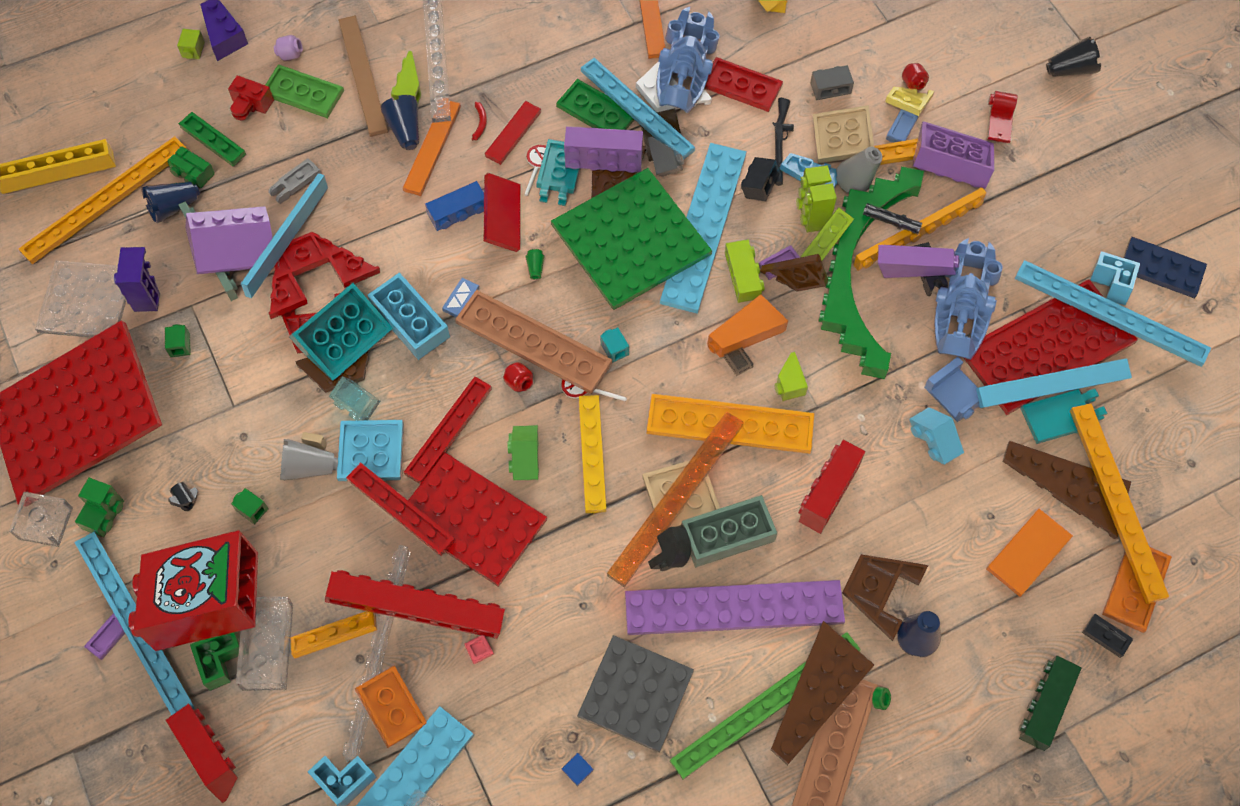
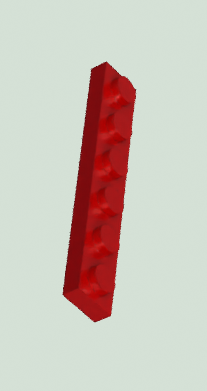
M474 376L404 470V474L419 484L423 482L492 390L491 385Z
M361 462L346 477L348 482L438 555L442 556L455 542L453 536Z

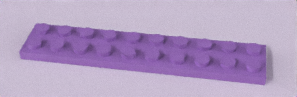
M840 580L625 591L627 635L819 626L823 621L828 625L845 623Z

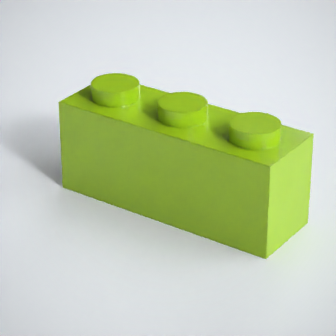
M749 239L726 243L725 257L737 302L752 301L760 294L762 295V291L765 290L764 282L762 279H759L758 275L760 274L759 264L754 261V247L750 246Z

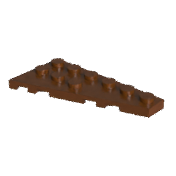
M824 621L821 624L771 747V751L787 766L874 667V664Z

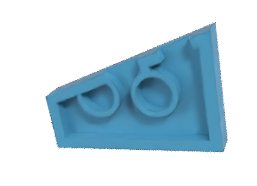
M790 153L780 165V170L801 181V177L804 175L805 168L828 165L832 181L825 184L833 183L834 189L838 185L836 169L831 168L830 164L824 163V165L814 163L810 158Z

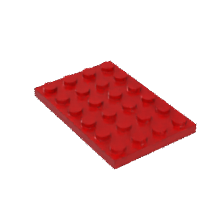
M447 453L442 455L408 499L410 503L455 538V542L446 551L447 554L498 587L547 521V516Z

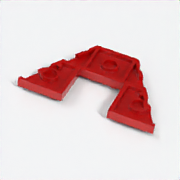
M313 231L295 238L290 242L274 266L275 272L272 279V293L270 296L271 306L268 313L270 319L308 304L305 295L294 278L299 274L329 262L342 285L346 288L352 283L356 284L381 273L380 268L365 262L364 258L360 256H354L352 252L343 247L339 248L333 245L330 240L321 238L320 235Z

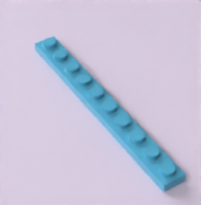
M1025 260L1015 277L1016 280L1200 367L1204 365L1211 350V347Z
M95 532L74 542L171 715L188 703L195 709L163 651H155L141 637L137 638L131 633L128 619L129 614L132 611H136V604Z

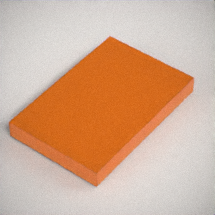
M395 665L355 688L357 695L387 748L426 724L423 714Z

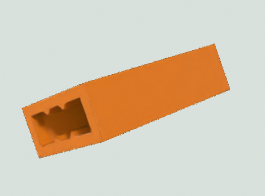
M760 294L710 333L707 345L712 353H716L721 358L786 331L788 320Z

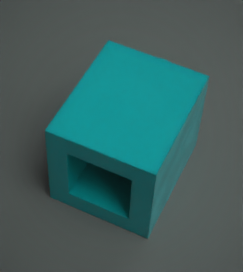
M618 327L613 330L608 329L600 335V345L607 357L612 359V363L629 355V345Z

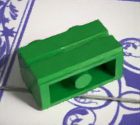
M183 146L168 159L169 170L174 176H181L185 182H191L193 185L196 184L198 188H202L215 175L214 169L209 162Z

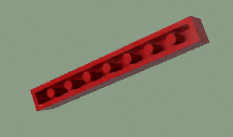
M343 570L331 571L325 595L326 603L475 635H485V637L498 639L505 609L500 608L498 604L488 603L485 605L472 598L462 600L453 594H445V596L436 594V591L431 589L421 591L408 584L398 586L393 585V582L389 580H380L379 582L371 580L372 578L366 575L356 577Z

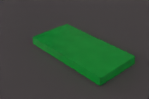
M578 78L556 103L557 108L592 128L627 130L634 122V119L609 96Z

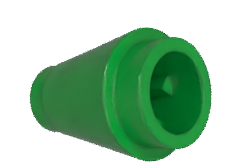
M539 249L528 250L525 258L530 279H541L545 255Z

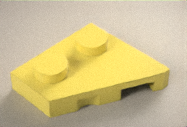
M893 87L887 95L885 102L919 116L933 97L934 91L928 90L926 94L917 93V89Z

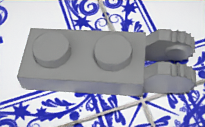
M307 158L278 179L279 181L270 187L268 193L271 196L277 195L275 199L281 204L288 200L290 195L292 196L315 179L318 173L321 174V171Z

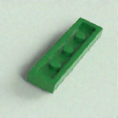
M193 112L189 113L178 123L181 129L231 166H235L246 155L244 149Z

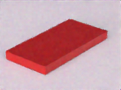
M715 57L711 74L708 75L704 89L769 112L783 85V81Z
M491 173L484 175L483 241L518 252L520 250L521 184Z

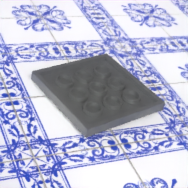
M613 635L577 717L660 753L694 669Z

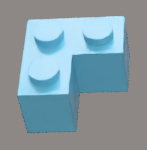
M1101 251L1090 280L1110 286L1106 299L1126 305L1134 288L1140 263Z
M928 407L909 419L912 426V434L916 438L927 442L928 454L932 460L945 465L964 453L952 417Z
M326 756L308 771L311 777L337 806H347L377 778L358 756L342 771H339Z

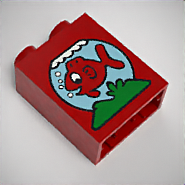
M237 530L141 554L140 571L133 576L132 580L137 601L136 611H132L128 619L131 633L137 638L141 637L155 651L254 628L256 623L258 573L257 550L241 531Z

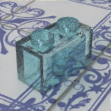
M343 376L329 395L334 400L333 404L341 410L345 408L350 412L348 415L356 421L369 420L381 402L356 382Z

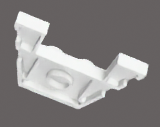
M657 62L636 82V89L656 112L674 108L675 110L679 109L668 105L659 106L656 80L660 62ZM671 76L669 85H677L678 83ZM703 90L696 104L704 103V105H709L712 98Z

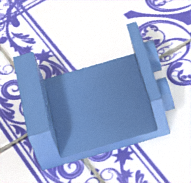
M959 357L931 376L924 387L957 422L963 418L965 420L968 419L975 412L974 409L978 406L980 407L976 391L978 387L960 370L963 361Z

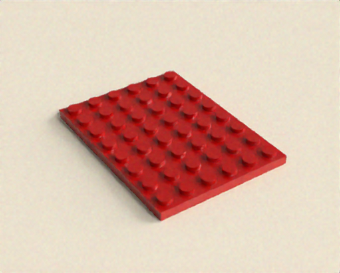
M122 320L0 392V448L17 504L20 506H25L162 426L126 322Z

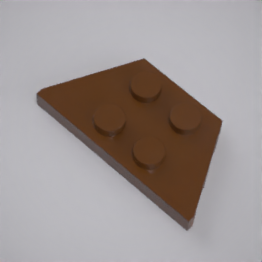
M819 254L762 265L760 270L764 275L768 272L777 276L776 281L787 285L797 292L826 287L828 283V277Z
M369 350L333 381L308 357L295 362L299 369L303 370L313 382L317 383L327 393L365 380Z

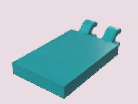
M552 139L547 141L536 183V188H541L539 193L540 202L547 203L549 190L559 191L558 205L566 206L568 193L574 194L580 168L572 169L565 167L563 141Z
M1077 389L1025 404L1020 409L1036 444L1077 433V428L1070 413L1071 408L1096 401L1095 398L1099 397L1096 389H1091L1083 394ZM1104 406L1094 410L1098 421L1104 419V415L1108 414Z

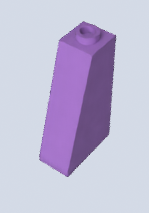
M879 245L878 265L884 278L956 275V268H959V256L955 255L954 249Z

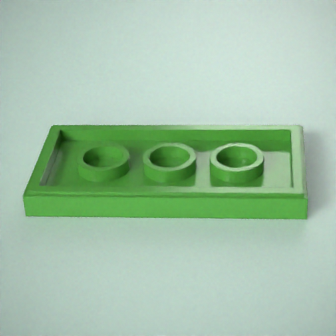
M279 64L265 84L270 87L274 100L327 119L344 92V88L340 85Z

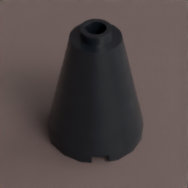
M1087 37L1049 58L1048 63H1046L1048 74H1052V76H1067L1100 72L1101 63L1097 64V58L1100 57V53L1095 40Z

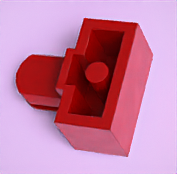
M236 75L228 88L233 101L230 111L236 120H245L250 112L258 111L266 114L274 101L269 86Z

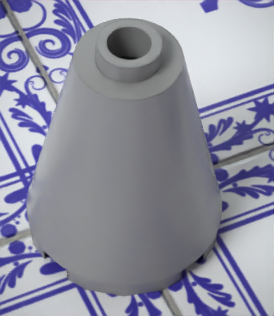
M868 147L843 161L836 169V180L840 187L847 193H849L850 189L866 192L882 161L881 152L875 147Z
M284 439L280 480L285 481L332 474L333 470H337L338 458H334V453L290 439Z

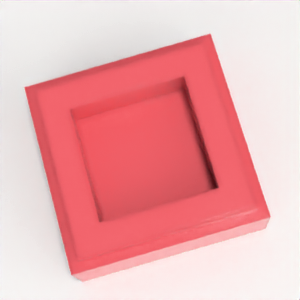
M481 635L464 644L473 664L494 655L485 635Z

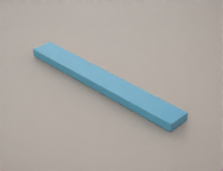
M593 58L581 67V72L653 137L678 151L679 154L681 153L683 160L695 151V147L597 59Z
M317 174L241 282L246 297L252 298L328 189L325 175Z
M1126 358L978 387L976 391L980 408L1126 380L1132 378Z

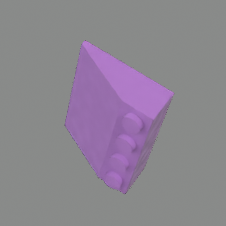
M923 121L915 149L913 166L918 170L933 172L937 176L952 178L956 182L968 183L975 188L982 187L986 189L994 172V143Z
M265 206L186 213L185 229L197 274L251 269L272 240L270 221Z

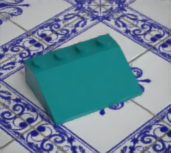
M352 283L291 334L289 338L302 353L333 381L393 328L357 286Z

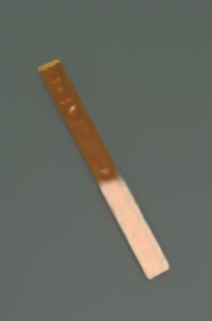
M726 411L607 572L609 578L624 588L658 543L656 536L669 528L743 427L744 422Z

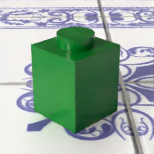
M175 324L171 327H165V350L170 358L191 355L190 333L185 325Z
M246 488L242 492L237 493L231 503L236 512L254 525L269 509L263 500Z

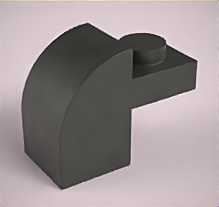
M669 527L656 536L662 552L648 561L650 569L666 571L671 568L684 567L690 558L691 541L686 528Z

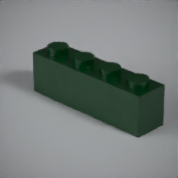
M1055 656L1051 661L1048 660L1043 668V672L1046 673L1044 679H1040L1035 688V691L1038 692L1035 699H1031L1027 707V711L1030 713L1027 719L1024 718L1019 726V731H1021L1020 740L1042 751L1047 750L1051 746L1082 667L1060 656Z

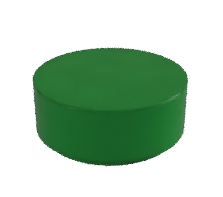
M877 687L872 696L873 706L875 709L886 710L891 702V693L886 687Z

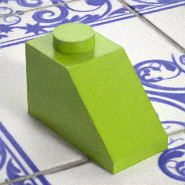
M791 352L778 375L777 383H775L776 393L781 396L782 401L805 396L808 389L795 352Z

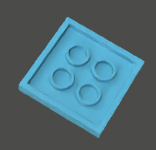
M403 420L341 421L337 480L347 481L346 477L360 462L383 481L401 480Z

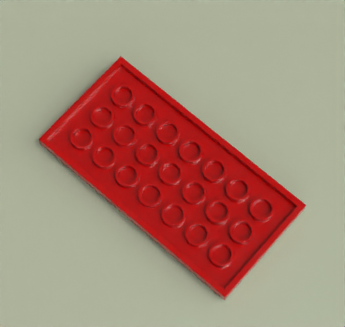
M1090 279L1079 284V286L1103 297ZM1053 298L985 335L982 344L972 359L964 358V360L983 385L988 386L1100 364L1135 344L1138 338L1063 301ZM1039 397L1000 404L999 406L1006 415H1009Z

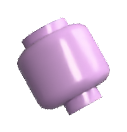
M294 35L279 37L274 46L276 56H279L283 61L299 58L303 51L300 39Z

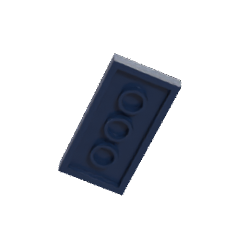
M1135 237L1130 238L1123 257L1140 263L1137 278L1194 299L1198 295L1207 267V263Z

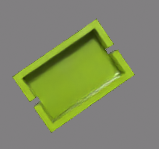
M828 165L805 168L804 175L801 177V187L798 189L799 198L796 199L797 209L801 210V225L805 226L806 233L820 231L833 215L837 197L833 183L825 184L832 181Z

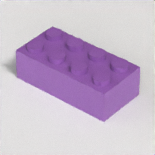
M566 126L564 142L566 168L627 171L631 173L641 172L643 131Z

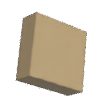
M303 432L301 440L303 444L325 450L327 444L323 435Z

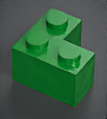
M88 477L78 495L85 504L75 523L82 530L90 533L95 532L96 535L104 538L106 533L111 530L116 515L122 511L124 500L111 485Z
M237 632L190 644L202 683L209 691L231 682L225 662L245 654Z

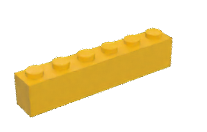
M103 139L0 164V192L5 194L116 167L113 150L108 141Z

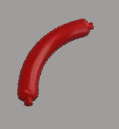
M475 102V108L479 114V125L472 134V141L478 140L481 137L487 123L486 112L480 102Z

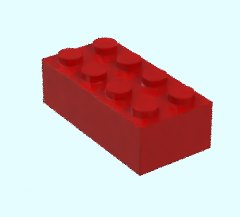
M844 439L840 446L837 444L834 446L829 460L824 463L820 471L821 474L814 480L809 495L805 496L800 505L801 508L798 514L801 515L799 519L801 524L820 534L823 532L858 471L865 455V450Z

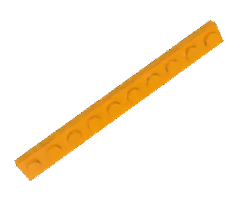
M174 136L18 248L19 251L31 264H34L169 166L168 159L181 146H185Z
M1092 403L1072 407L1070 410L1071 416L1146 604L1166 600L1169 598V594Z

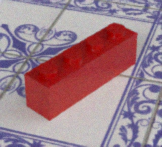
M188 703L165 721L205 787L224 803L238 778L233 771L236 766L229 756L225 758L223 755L226 750L219 740L215 742L213 736L216 734L209 724L205 725L203 723V720L206 718L199 708L194 710Z

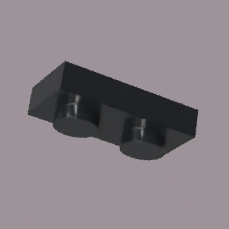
M1097 614L1091 617L1082 632L1119 658L1124 656L1133 641L1132 637Z

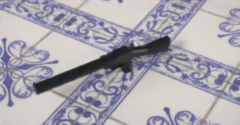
M782 97L778 98L779 116L777 122L772 123L775 126V160L780 171L775 181L777 186L783 185V171L780 170V165L783 162V140L788 138V131H794V124H784L790 100ZM783 131H787L785 138H783Z

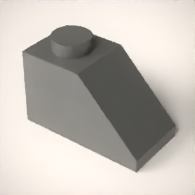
M653 137L648 138L656 175L663 177L683 170L684 160L681 153L679 154L678 151Z

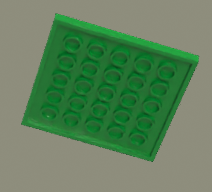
M649 168L551 220L552 227L613 310L712 255L711 248Z

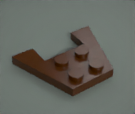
M861 554L842 594L893 641L902 620L883 611L898 577L919 586L928 565Z

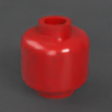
M911 63L904 68L902 80L909 89L921 90L928 83L929 74L921 64Z
M516 362L506 367L503 380L513 391L523 392L532 386L533 373L524 364Z

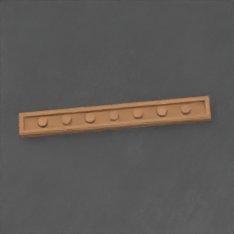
M356 15L338 19L369 135L372 137L388 133L384 116L381 113V104Z

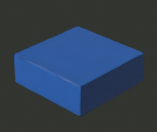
M577 753L562 768V771L578 787L594 769Z

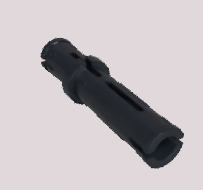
M869 203L866 204L863 212L864 216L891 224L899 230H908L917 235L922 226V222L907 218L904 214H895Z

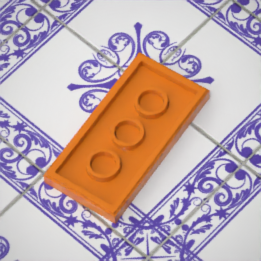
M1038 509L986 570L1021 597L1073 535L1042 510Z
M1150 547L1164 581L1172 556ZM1124 552L1102 615L1144 633L1147 630L1156 602L1146 604L1127 554Z

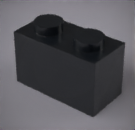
M754 158L752 164L748 167L745 179L741 182V189L745 198L767 201L780 173L775 159Z

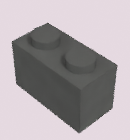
M846 65L813 71L810 84L816 100L851 94L854 81L849 67Z

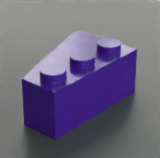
M120 247L117 273L114 274L115 285L119 287L121 294L124 295L127 304L131 306L134 312L158 311L160 293L155 277L150 276L148 268H151L150 262L144 259L146 254L145 247Z

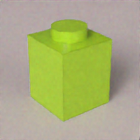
M182 29L177 47L183 58L200 59L205 44L201 31Z

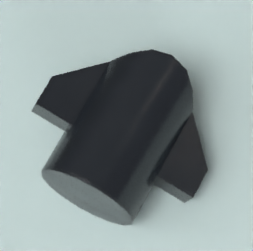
M184 482L177 483L170 489L172 497H169L168 501L170 505L180 507L184 511H190L194 506L198 490L196 487L189 489Z

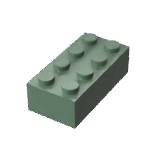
M762 495L683 520L681 523V527L686 528L691 541V558L695 568L773 543L777 537L776 528Z

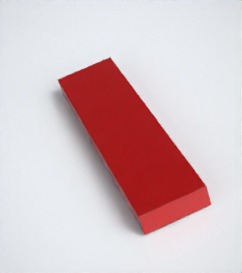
M525 101L485 152V157L501 165L540 115L541 108Z

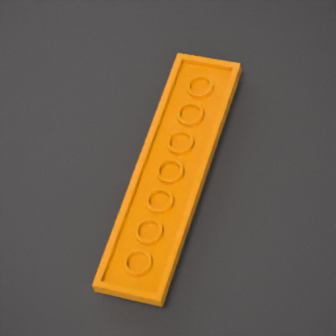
M652 394L647 434L810 454L814 413Z

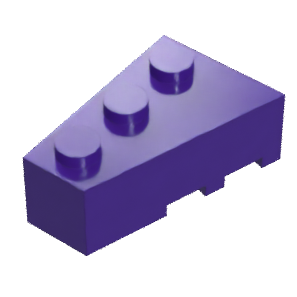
M206 0L200 4L211 47L217 61L248 45L244 30L220 0Z

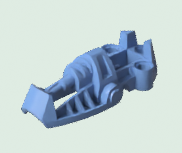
M690 7L683 9L679 18L670 21L668 24L665 39L672 45L670 49L663 48L660 52L658 60L660 64L656 80L659 106H674L684 110L686 113L695 106L703 93L708 75L711 74L713 66L712 60L706 59V54H712L716 51L720 37L719 33L714 30V17L708 11L707 18L699 12L689 14ZM672 72L678 73L677 77L679 78L678 84H674V86L669 85ZM687 76L693 77L690 90L682 86Z
M968 238L959 243L955 251V255L959 256V268H956V275H945L950 278L949 287L938 289L934 329L939 354H950L971 360L983 342L992 312L995 311L997 300L993 296H988L989 286L996 285L999 282L1003 266L996 260L995 249L990 242H988L987 247L980 241H973L968 244ZM963 266L982 269L981 278L978 279L972 273L961 276ZM951 315L958 316L957 332L954 331L953 334H948ZM968 318L974 319L970 338L965 337L966 333H963L964 324L967 323Z

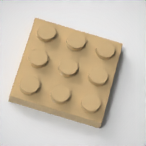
M869 105L813 114L818 163L849 159L868 147H874Z
M702 457L642 474L661 533L669 527H681L683 520L720 509Z

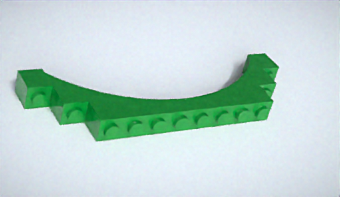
M901 166L900 173L895 174L894 181L876 178L874 185L870 184L868 192L850 189L848 196L844 195L842 207H846L845 212L854 220L839 238L838 244L834 245L832 255L836 257L835 260H831L829 267L832 276H828V283L825 287L829 291L828 294L824 293L822 305L826 306L824 311H820L818 322H822L821 330L840 334L838 344H842L841 352L861 356L859 366L862 367L861 375L885 379L891 358V353L886 352L866 328L855 304L851 287L853 252L861 236L875 220L874 218L864 216L863 212L867 203L887 210L909 197H918L924 174L922 170Z

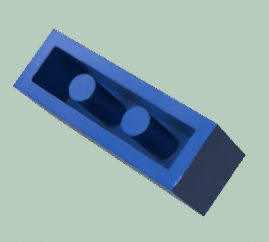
M477 181L425 203L427 215L436 231L447 229L452 224L484 212V192Z

